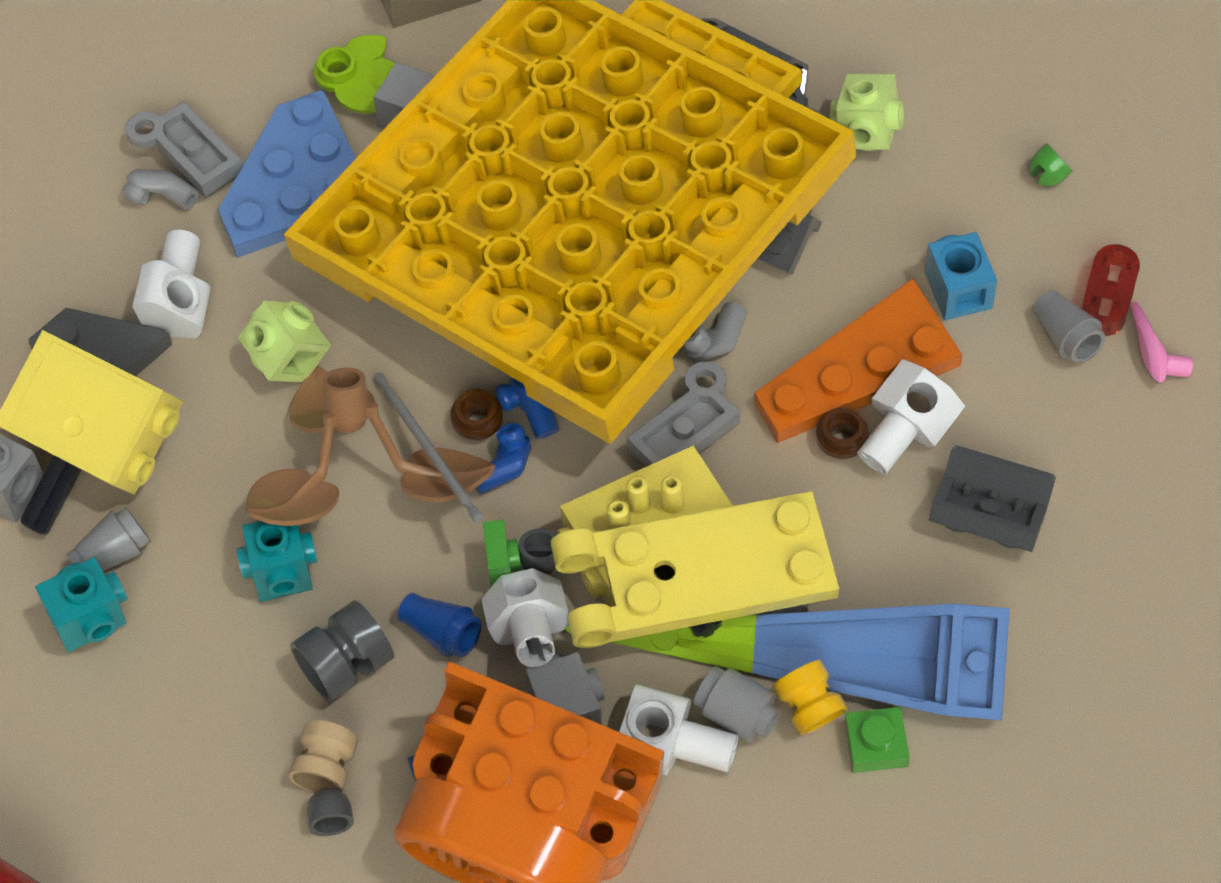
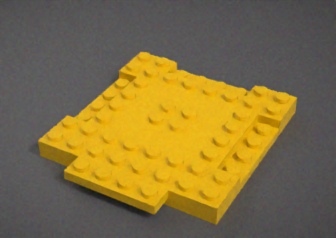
M507 0L283 235L292 259L366 302L376 297L524 384L528 397L611 444L675 370L672 357L786 224L791 222L798 226L856 158L855 132L789 99L803 82L800 68L662 0H634L622 14L593 0Z

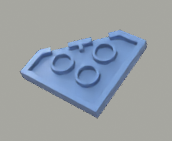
M323 89L277 105L218 208L220 220L237 258L285 241L283 234L356 159Z

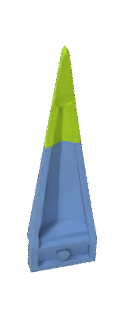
M939 604L747 615L722 620V625L714 631L712 636L707 638L703 636L696 637L689 627L613 641L611 643L781 679L795 669L820 659L829 673L827 683L830 688L828 690L945 716L1002 720L1010 608ZM567 626L565 630L571 634L569 626Z

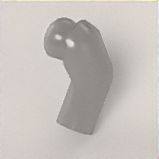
M136 169L126 176L128 182L123 187V195L132 202L144 204L147 202L150 192L163 195L185 211L190 210L199 198V190L170 171Z
M734 302L725 303L715 328L706 330L704 327L699 326L684 343L683 347L686 349L687 356L697 361H706L731 352L735 348L747 316L746 309Z

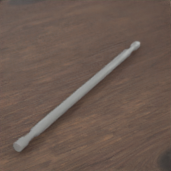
M377 373L374 376V380L383 388L388 400L460 503L468 509V514L474 522L481 521L483 515L479 509L471 503V498L395 390L388 385L383 373Z

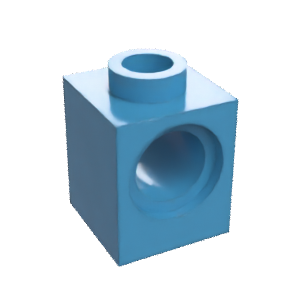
M977 232L960 236L948 235L936 242L928 243L924 273L944 321L992 309L997 278Z

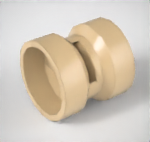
M324 720L308 721L300 738L303 747L302 755L295 757L288 775L289 779L296 786L314 794L317 790L326 787L337 788L343 791L347 779V773L343 766L346 761L354 756L358 737L351 730L333 722Z

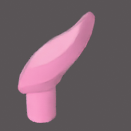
M1137 301L1131 303L1142 359L1150 375L1159 383L1165 381L1166 375L1190 377L1193 367L1192 358L1167 355L1164 345L1155 334Z

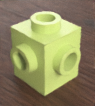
M846 74L839 100H833L831 103L830 119L855 132L856 149L864 151L890 150L895 130L902 129L904 105L902 100H898L895 74Z
M264 300L252 313L250 321L238 336L239 341L250 354L252 364L263 372L268 381L303 382L310 376L331 347V344L314 323L313 314L309 309L294 301Z

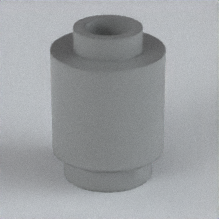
M717 666L713 667L703 679L694 698V705L703 709V716L731 733L738 734L739 738L748 743H751L757 736L765 739L773 730L781 713V710L775 707L777 694L732 668L724 671Z

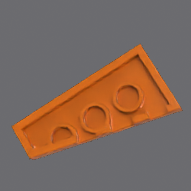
M912 278L754 393V404L776 442L780 443L817 427L820 419L833 409L849 408L855 411L872 404L873 396L902 359L924 367L935 376H938L961 366L962 353Z

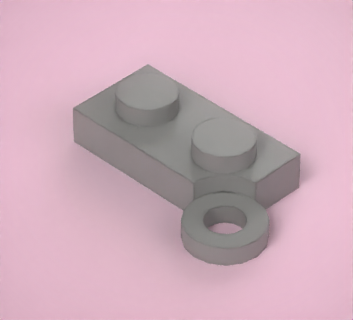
M182 102L161 117L153 112H140L133 115L125 126L127 138L132 145L139 148H151L158 145L159 151L204 197H207L237 177L243 166L240 157L185 102ZM149 125L154 127L153 131L149 134L142 135L137 133L138 129L142 126Z
M708 361L692 365L685 375L687 393L627 437V449L645 467L693 445L700 454L740 423V411L722 395L726 388V374L719 365ZM701 376H710L715 380V383L710 387H701L696 383V380Z

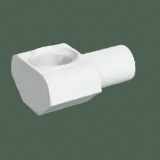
M172 230L167 233L161 260L150 261L141 267L132 306L141 324L164 329L169 333L170 337L197 339L202 333L211 287L208 283L194 276L200 239L192 232Z
M902 359L872 398L873 407L885 417L864 442L857 454L873 470L886 475L913 439L929 448L936 446L965 408V405L950 386L926 368ZM917 392L925 395L931 405L930 411L926 413L914 411L908 405L907 394Z
M534 568L501 575L481 598L488 631L497 644H514L516 656L523 665L540 667L547 664L555 653L552 635L562 632L568 624V607L561 580Z
M638 684L635 685L619 732L663 750L662 775L668 776L676 759L727 773L730 771L737 749L738 734L687 721L691 706L690 698ZM648 726H658L666 731L657 737H647L640 733L642 729Z

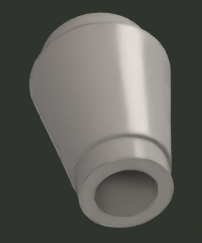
M1054 290L1044 293L1035 302L1033 311L1038 316L1063 358L1072 359L1075 363H1082L1091 359L1100 351L1105 342V334L1102 331V324L1098 319Z
M125 507L116 514L111 510L72 551L67 553V556L72 564L83 563L95 557L102 571H105L143 554L141 548L151 541L129 509Z

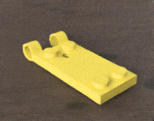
M813 491L598 532H592L588 529H572L556 535L550 541L556 570L561 573H577L592 567L605 566L614 606L589 604L576 608L568 614L567 620L572 642L578 648H593L613 641L838 598L840 590ZM660 565H668L673 568L675 575L672 579L663 581L655 576L654 570Z

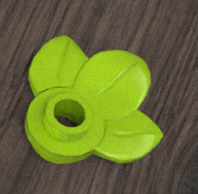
M357 36L351 39L345 47L335 46L324 50L314 65L316 83L326 91L335 92L339 104L344 108L359 114L376 113L374 95L395 65L394 62L383 57L387 47L386 36Z

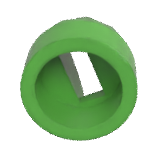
M1047 143L1034 154L1029 165L1031 177H1035L1045 171L1039 178L1038 184L1046 187L1059 184L1073 172Z

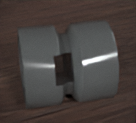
M355 600L328 618L327 629L324 630L315 626L290 644L291 652L302 672L316 691L329 703L356 685V674L362 673L369 676L394 658L392 647L380 626L366 608Z

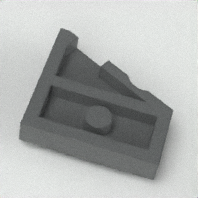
M64 308L28 339L30 347L33 349L39 335L44 330L134 376H137L172 345L170 335L164 329L70 308Z

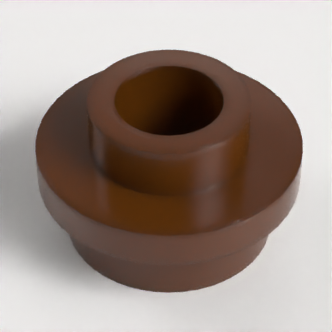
M472 389L461 394L453 404L450 414L454 430L462 437L470 440H481L492 436L498 431L503 421L502 407L499 401L487 391ZM476 414L485 416V418L480 420L469 419Z
M836 408L829 411L818 422L816 442L825 454L833 458H852L858 455V450L868 439V427L856 411L849 408ZM837 433H845L849 435L850 438L839 439L834 437V435Z

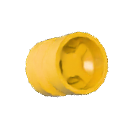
M820 659L795 669L772 686L780 701L788 703L790 708L796 707L791 721L800 736L830 723L848 710L840 694L827 692L830 688L827 683L829 673Z

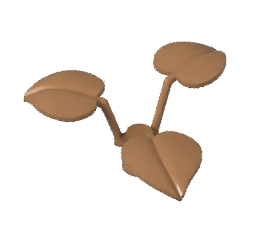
M317 365L296 391L289 408V417L292 425L299 430L309 433L323 432L318 468L313 475L299 469H283L266 474L250 488L245 510L246 514H249L250 517L256 520L279 526L307 524L327 515L336 506L340 497L339 489L336 485L323 481L328 472L334 429L343 433L355 432L364 426L366 419H370L396 470L405 473L401 477L400 482L402 490L407 495L421 501L437 503L457 499V497L423 449L412 453L409 462L401 458L379 416L378 404L375 403L373 394L366 389L365 375L362 371L345 367L327 372ZM435 448L467 493L487 480L495 470V464L485 459L457 450Z

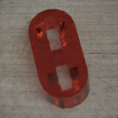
M1121 244L1107 245L1098 250L1094 257L1081 309L1101 322L1102 331L1105 336L1117 334L1123 329L1140 268V260L1137 254L1131 248ZM1111 265L1121 267L1117 282L1108 280ZM1103 298L1113 300L1109 316L1099 314Z

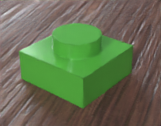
M504 519L482 522L491 587L501 575L510 574L513 571H521L517 538L506 540Z
M901 707L845 713L844 724L853 773L908 767L910 757Z

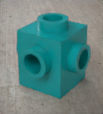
M259 520L242 525L246 546L236 548L243 580L253 577L260 602L313 590L308 564L317 563V557L311 531L300 533L298 525L279 526Z
M95 557L83 563L68 565L60 570L56 576L35 586L67 653L89 642L102 641L111 636L117 628L127 624L120 607L121 603L128 600L127 595L116 573L112 571L104 575Z

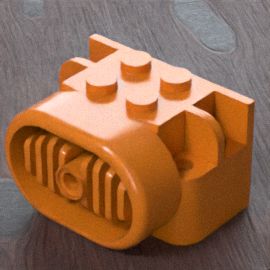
M449 661L444 671L446 689L435 712L429 714L424 724L425 733L415 752L413 770L416 784L394 829V838L399 847L423 865L460 883H601L602 880L612 879L620 874L629 861L660 789L664 751Z

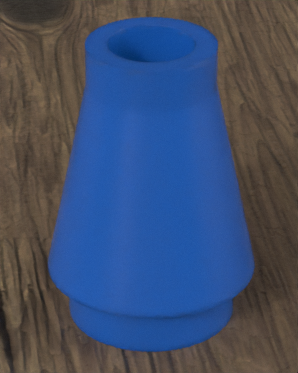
M410 593L403 599L398 609V621L409 626L445 657L453 655L465 657L474 648L481 633V620L474 616L472 609L467 606Z

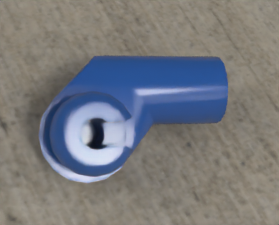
M511 378L508 384H501L496 387L495 397L499 401L502 411L509 412L516 407L524 411L536 439H543L559 432L560 429L553 411L528 397L523 383Z
M508 423L498 430L496 438L500 444L497 447L494 460L490 461L495 464V470L487 480L475 488L479 495L510 482L523 473L531 450V444L521 425Z

